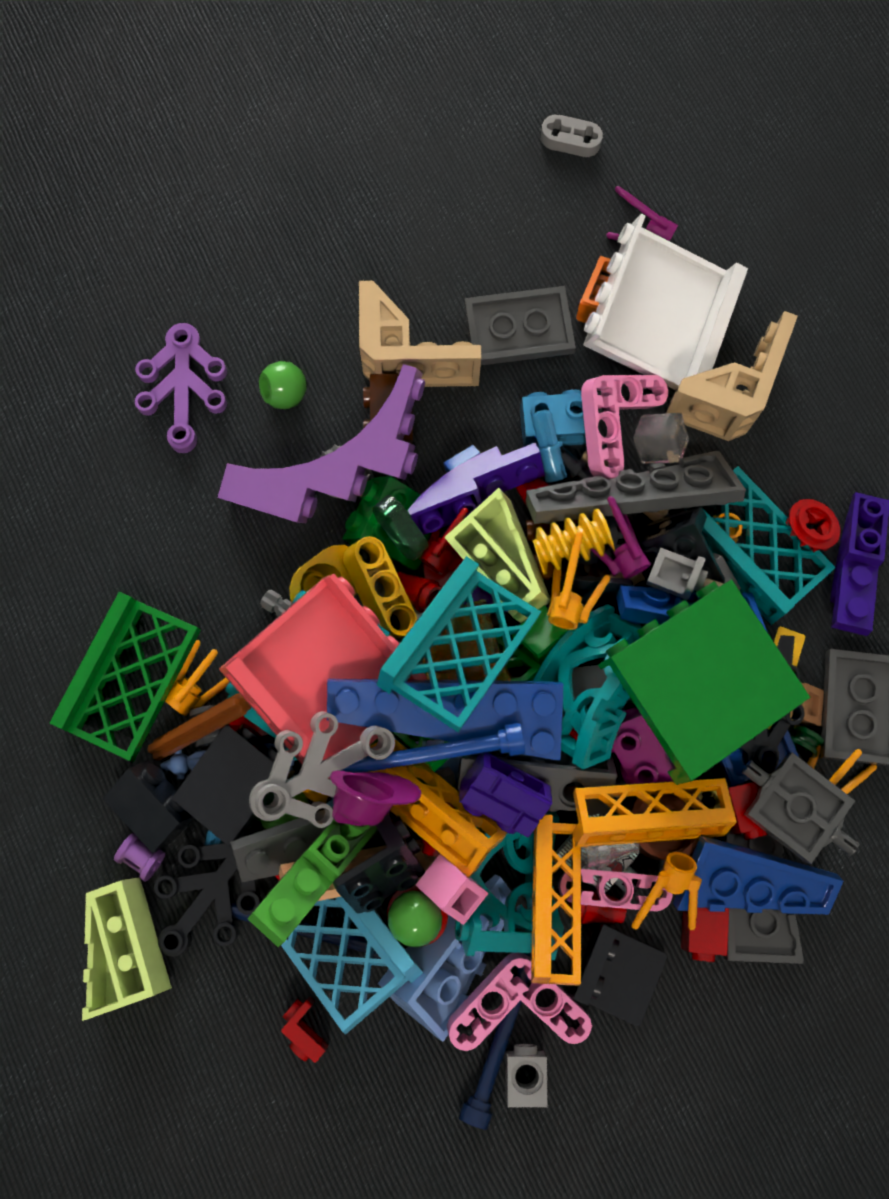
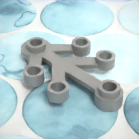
M317 712L310 722L314 733L300 772L286 781L293 757L301 751L303 740L299 734L291 730L281 731L275 738V747L278 753L269 778L257 783L250 793L249 806L255 816L265 821L277 820L286 813L306 819L318 828L329 826L333 821V809L331 806L322 801L308 804L292 797L307 789L334 797L336 785L328 778L331 772L341 771L366 756L376 760L387 758L395 747L393 734L386 728L370 726L362 732L360 741L322 761L330 737L338 729V721L334 715L328 712ZM327 717L329 719V727L325 731H320L319 723L323 718ZM376 734L378 736V743L375 747L370 748V739ZM292 736L294 738V745L291 749L285 750L283 743L287 737ZM269 792H273V802L270 805L264 806V796ZM324 808L325 816L322 820L316 821V812Z

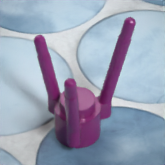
M616 186L615 191L651 219L646 230L670 241L678 225L663 216H659L620 186ZM613 232L606 234L608 239L617 241L620 235Z
M609 496L607 501L626 543L613 552L616 556L614 560L605 552L604 556L600 557L594 548L591 551L608 566L613 576L622 573L625 579H630L646 570L651 564L638 543L627 514L622 515L615 498Z

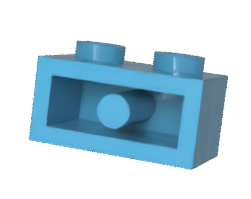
M567 390L559 395L534 392L527 397H522L520 418L523 447L532 443H536L538 446L531 416L533 413L541 410H549L551 412L557 441H562L563 446L586 444L580 390Z

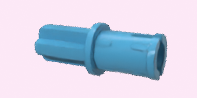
M549 410L537 411L531 417L538 442L537 447L541 453L545 482L562 480L567 477L560 448L563 446L562 441H557L551 412Z

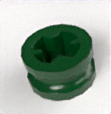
M794 725L792 728L794 735L791 739L796 751L805 756L816 758L818 755L816 747L822 746L824 739L810 729Z

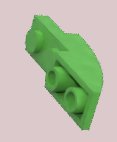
M333 819L332 823L320 833L247 919L277 947L282 945L334 880L342 874L377 831L376 825L355 826L338 823Z

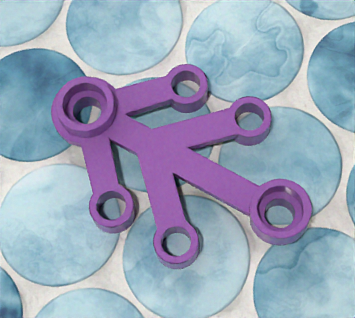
M179 323L172 326L166 333V346L151 360L144 359L137 363L135 370L140 380L144 383H152L158 378L159 371L175 358V369L150 392L139 393L135 398V406L141 414L152 415L157 411L158 405L175 389L174 425L167 432V440L176 452L188 453L197 444V435L189 425V388L205 402L207 409L212 413H221L227 406L226 398L221 391L212 390L190 370V356L205 368L207 376L212 381L223 380L227 375V368L222 359L211 357L199 346L200 336L195 327L187 323ZM180 336H188L184 342H177ZM218 365L222 367L218 373L210 372L213 366ZM145 368H153L149 375H142V371ZM213 398L221 399L220 404L216 406L210 405V401ZM144 400H152L149 407H141ZM185 431L186 436L183 439H175L176 433Z

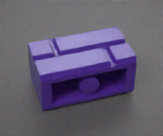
M485 752L478 755L472 768L468 770L459 785V802L462 803L465 810L470 814L478 817L483 814L495 820L503 831L509 834L518 832L529 837L539 824V820H542L552 805L551 786Z

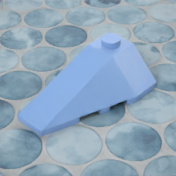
M495 874L484 884L505 905L506 898L511 890L503 879ZM449 915L445 931L435 942L418 948L408 946L405 949L422 970L423 974L412 983L407 981L390 996L399 1007L442 1042L448 1036L447 1023L450 1016L469 997L466 994L475 974L482 976L487 965L482 962L485 952L475 951L474 956H465L462 941L456 940L455 937L456 920ZM480 915L482 931H502L504 920L500 918L497 926L488 929V919ZM389 969L378 982L381 988L394 978Z

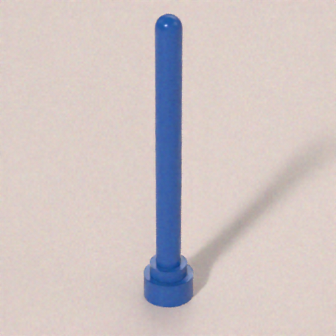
M520 722L504 725V729L497 730L495 735L394 751L390 756L382 760L366 756L341 771L353 773L371 772L500 750L501 754L509 753V756L525 754L523 732Z

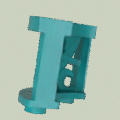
M609 604L591 611L587 624L579 622L577 629L568 630L549 652L533 680L562 682L564 684L561 751L573 757L572 763L583 770L611 758L617 732L627 714L622 711V708L630 696L611 667L607 666L603 668L607 680L601 688L588 689L574 698L572 687L573 669L590 660L605 657V661L609 658L606 653L607 649L625 638L631 644L640 638L636 631L642 628L638 624L621 619L620 615L614 613L615 608ZM613 635H615V636H617V637H619V638H621V639H619V640L617 641L616 638H615ZM592 702L590 708L588 709L586 706ZM573 728L578 733L577 740L569 736Z
M547 811L545 815H553V823H558L560 817L557 812ZM534 831L529 837L515 832V834L507 833L503 841L488 853L477 871L470 876L488 892V895L464 925L457 920L455 921L456 940L462 941L465 956H474L475 951L532 953ZM487 833L484 834L488 838L491 837ZM552 833V849L554 850L556 834ZM521 845L526 847L525 859H520L515 852ZM502 847L508 863L515 870L525 874V883L517 886L508 894L505 905L490 892L480 877V873L486 863ZM518 897H525L527 909L521 904L517 906V912H515ZM552 898V906H553L556 902H555L554 899ZM557 908L552 913V929L561 938L564 926ZM480 915L488 919V929L497 926L501 918L504 920V931H482ZM515 927L528 932H515ZM551 938L552 947L556 942ZM558 948L551 954V960H555Z

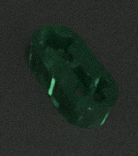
M386 495L372 507L375 518L405 557L410 560H416L428 549L429 545L425 536L397 499Z

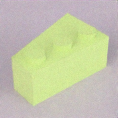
M498 488L444 538L463 560L467 556L478 563L477 571L536 609H540L543 605H548L551 602V598L513 504L507 495ZM516 610L508 611L521 624L528 619Z
M140 877L121 880L86 893L84 944H88L87 969H84L83 982H87L86 1007L82 1008V1021L171 989Z

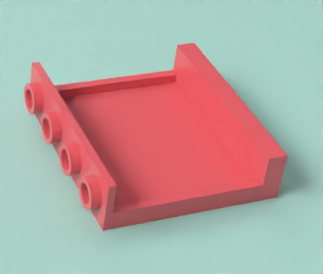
M335 574L322 578L219 668L276 735L281 731L291 730L301 736L303 747L295 755L301 764H303L314 733L310 726L311 719L317 712H327V680L378 679L380 669L400 644L392 636L387 637L378 627L380 621L375 613L366 606L362 607L353 597L355 591L350 583L343 577H337ZM425 673L412 674L408 680H428ZM327 717L320 721V731H325L329 727ZM338 722V729L330 737L322 761L360 741V736L367 727ZM376 734L371 737L369 746L378 738ZM292 736L287 737L284 741V745L288 749H291L294 745V738Z

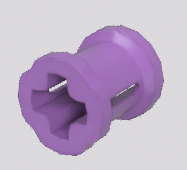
M132 833L117 850L114 861L120 864L125 863L140 874V879L146 882L161 865L165 852L158 850L152 853Z

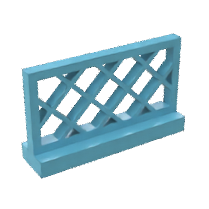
M342 897L335 898L336 900L317 901L314 905L320 906L317 926L298 925L281 946L344 1034H347L407 981L410 983L414 982L423 972L402 944L394 938L388 926L375 910L356 913ZM327 907H341L344 909L343 928L324 927ZM351 920L358 929H350ZM297 932L315 933L312 954L297 953L294 949ZM323 934L342 935L338 956L320 955ZM349 936H364L366 938L365 958L346 957ZM374 950L381 959H373ZM303 960L311 961L310 968L307 967ZM318 961L337 963L334 984H321L317 981ZM345 963L364 965L361 987L342 985ZM371 965L387 966L394 975V978L382 988L368 987ZM325 991H333L332 1000ZM340 992L360 993L358 1009L345 1019L338 1010ZM367 994H374L367 1000Z

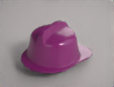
M337 770L331 772L329 777L332 783L336 785L332 817L338 823L355 826H375L382 822L393 805L414 803L421 797V790L416 784L401 776L389 773H353Z

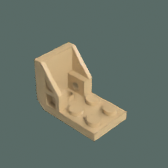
M359 281V348L363 375L369 381L370 374H399L403 364L415 367L423 373L421 379L425 380V387L479 386L481 345H473L470 342L462 341L456 342L453 345H437L432 342H423L417 346H410L409 319L374 281Z
M784 311L777 323L770 322L765 336L761 337L756 347L754 356L757 358L754 366L749 368L738 363H731L683 378L668 406L665 418L726 441H731L745 435L766 406L798 316ZM743 385L746 386L748 390L744 389V391H741L739 389H736V386Z

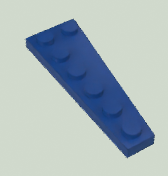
M378 679L327 680V712L334 715L339 723L367 728L370 726H380L388 729L390 732L453 742L495 735L497 730L504 729V725L520 722L525 744V754L522 755L561 760L564 685L562 682L494 681L458 733L396 691L392 690L388 694L376 686ZM430 680L406 681L407 685L417 691L432 690ZM437 680L439 688L459 686L458 680ZM465 680L466 685L483 682L478 680ZM476 692L469 693L470 700ZM462 695L441 697L443 708L459 717L465 708Z

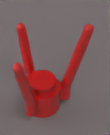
M466 507L461 509L442 538L439 537L442 528L431 533L429 540L421 549L423 553L419 559L427 567L440 575L446 569L453 573L459 563L463 561L459 554L457 556L453 555L455 549L444 537L463 521L468 513Z

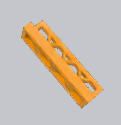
M395 739L393 752L407 749ZM377 743L371 745L370 748L375 747ZM424 763L371 771L401 776L419 787L421 797L418 801L404 805H393L390 811L396 816L399 815L407 826L467 877L472 876L477 871L488 853L502 842L507 835V832L503 831L491 818L483 814L480 817L474 816L466 811L462 803L459 802V791ZM417 778H421L427 784H423ZM446 802L451 803L457 809H453ZM476 827L481 828L483 831H485V832H486L489 836H491V837H490V838L486 837V836H485L482 832H480Z
M725 778L693 780L676 785L674 782L584 787L575 788L573 792L578 817V824L573 831L575 847L700 838L701 835L706 837H723L737 822ZM702 791H717L721 808L709 809L696 798ZM687 792H695V793L693 794V796H691V795H690L689 793H687ZM673 793L687 804L682 811H671L659 802L663 794ZM628 796H636L649 807L643 814H633L622 806L621 803ZM613 797H620L617 801L613 799ZM585 799H599L611 809L606 816L589 817ZM652 809H654V810H655L656 812H658V813H650V812H651ZM614 812H617L619 814L612 816Z
M545 815L542 820L540 819L533 835L531 983L580 986L581 847H575L573 831L577 824L553 823V815ZM552 833L572 834V849L562 858L552 849ZM571 856L572 869L565 863ZM552 859L556 862V864L553 867ZM559 868L572 879V888L562 897L552 888V874ZM571 895L572 909L565 902ZM552 898H553L554 901L556 902L553 906H552ZM559 906L572 919V928L561 938L552 929V913ZM572 935V947L570 948L565 941ZM551 938L556 942L552 947ZM559 946L571 958V975L551 974V954Z

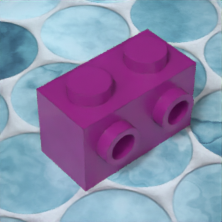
M637 707L625 710L624 712L627 714L617 732L611 753H616L621 763L620 770L626 784L674 782L667 771L675 766Z

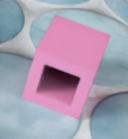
M441 854L438 855L416 883V886L442 911L463 925L488 895V892L471 877H467Z

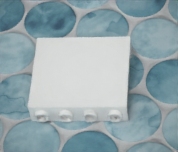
M640 214L632 224H625L618 237L621 247L619 252L614 253L607 266L606 271L610 273L608 281L601 285L596 295L595 301L599 305L596 312L591 313L585 324L584 331L587 332V336L583 346L643 375H658L665 380L668 387L677 390L683 378L713 369L748 268L736 262L728 270H724L642 228L645 215Z

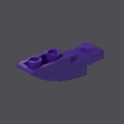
M532 443L501 455L496 446L461 463L443 475L423 492L408 509L417 536L420 537L450 525L464 507L468 509L466 518L482 503V500L487 499L498 488L505 492L545 476L540 450L536 443Z
M857 492L852 496L839 545L830 602L834 603L831 628L868 636L873 631L878 569L885 559L889 500Z

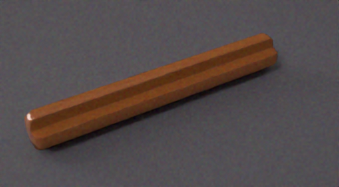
M237 693L154 739L153 743L148 745V753L153 755V759L162 760L246 715L251 706L240 693Z

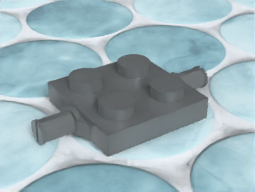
M787 753L777 769L769 774L752 760L745 765L746 767L742 769L741 773L759 785L756 798L744 813L747 818L808 864H812L822 848L831 842L847 853L848 856L856 852L854 848H858L860 843L841 830L845 815L855 803V800L794 753Z

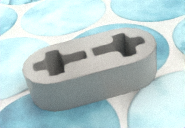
M551 115L542 124V144L551 150L581 157H591L598 153L601 147L603 132L593 122L563 115ZM553 129L560 130L558 136L551 135ZM585 136L591 137L590 143L583 142Z

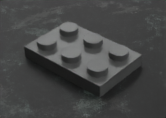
M565 286L465 298L464 305L470 343L481 345V365L575 353L576 346Z
M838 649L826 651L821 731L824 743L821 746L820 758L846 761L856 749H860L862 755L857 759V763L889 766L888 655Z

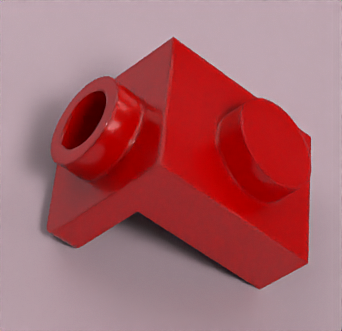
M310 996L304 1004L297 999L282 1016L287 1021V1024L281 1029V1032L291 1041L289 1048L295 1055L305 1062L310 1058L316 1063L327 1050L329 1044L301 1019L316 1002Z

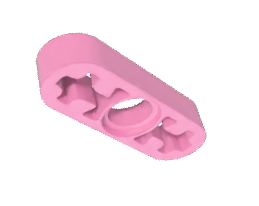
M581 869V882L595 884L593 876H600L596 887L598 900H592L593 891L582 890L581 905L640 910L647 896L635 895L637 903H630L634 894L632 879L638 880L637 888L648 889L651 888L652 882H656L658 876ZM565 872L561 875L558 882L561 896L570 890L566 888L567 881H572ZM612 878L622 880L626 888L625 895L618 901H611L604 892L606 882ZM663 888V896L655 900V904L652 905L649 911H661L668 907L673 894ZM572 895L566 901L572 903Z

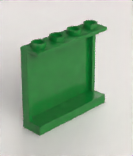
M732 579L721 586H718L715 581L695 593L699 600L690 606L686 600L666 611L670 619L662 624H659L656 619L636 631L640 637L631 644L628 643L626 638L606 650L609 658L598 664L601 670L607 666L611 667L675 767L667 772L676 785L693 781L811 698Z

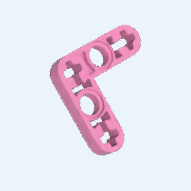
M603 375L589 379L583 384L581 398L588 466L593 477L616 478L619 475V471L624 469L619 410L648 409L663 405L668 398V387L662 377L658 375ZM623 384L628 387L630 392L628 401L623 398L621 393ZM648 388L652 390L653 394L643 395V389ZM603 408L604 412L599 413L598 409ZM601 419L607 426L605 438L598 429V423ZM607 444V448L602 449V445ZM604 461H608V467H605Z
M511 953L506 956L456 1009L447 1023V1031L451 1043L454 1047L463 1051L472 1050L480 1045L520 1000L567 1043L578 1044L588 1038L592 1028L591 1019L582 1006L559 985L531 983L528 988L527 984L520 977L516 976L513 978L512 967L522 968L524 966V971L531 980V958L524 953ZM548 988L555 991L556 997L553 1004L548 1007H540L536 1004V996L542 989ZM492 991L501 994L502 1003L497 1009L486 1010L482 1007L481 1003L484 995ZM473 1008H476L481 1018L485 1019L483 1023H481L479 1017L475 1019L473 1011H471ZM562 1009L573 1020H578L580 1026L576 1030L573 1027L568 1028L564 1019L559 1015ZM461 1023L466 1027L471 1024L473 1033L470 1036L465 1033L459 1036L460 1033L457 1027Z

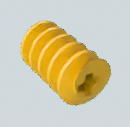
M593 509L592 521L584 513L579 514L578 526L570 518H565L563 531L555 522L550 523V535H547L541 527L536 528V539H532L543 575L547 574L548 562H551L557 570L562 568V558L565 557L569 562L577 532L583 533L580 554L586 561L590 560V550L592 548L596 550L600 557L604 556L605 544H609L615 552L607 521L599 509Z

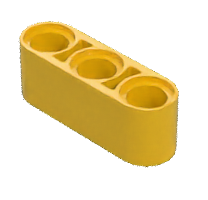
M363 537L345 550L343 556L344 565L363 606L368 607L375 613L380 621L379 625L389 631V636L395 639L406 636L417 622L416 613L383 543L376 537ZM360 548L369 554V564L363 562L360 558ZM376 581L383 585L385 589L384 597H381L375 591ZM391 614H394L399 619V630L394 629L391 625Z

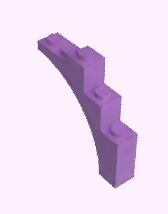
M403 364L394 388L378 414L357 436L332 453L309 463L286 468L253 469L227 463L217 498L297 523L306 524L307 519L313 517L317 507V498L314 497L316 491L356 502L357 496L363 495L367 484V476L364 475L365 469L406 480L407 474L414 472L418 454L414 453L416 446L403 441L404 435L409 436L413 428L415 415L411 414L415 400L419 401L424 391L425 380L421 379L423 373L415 367Z

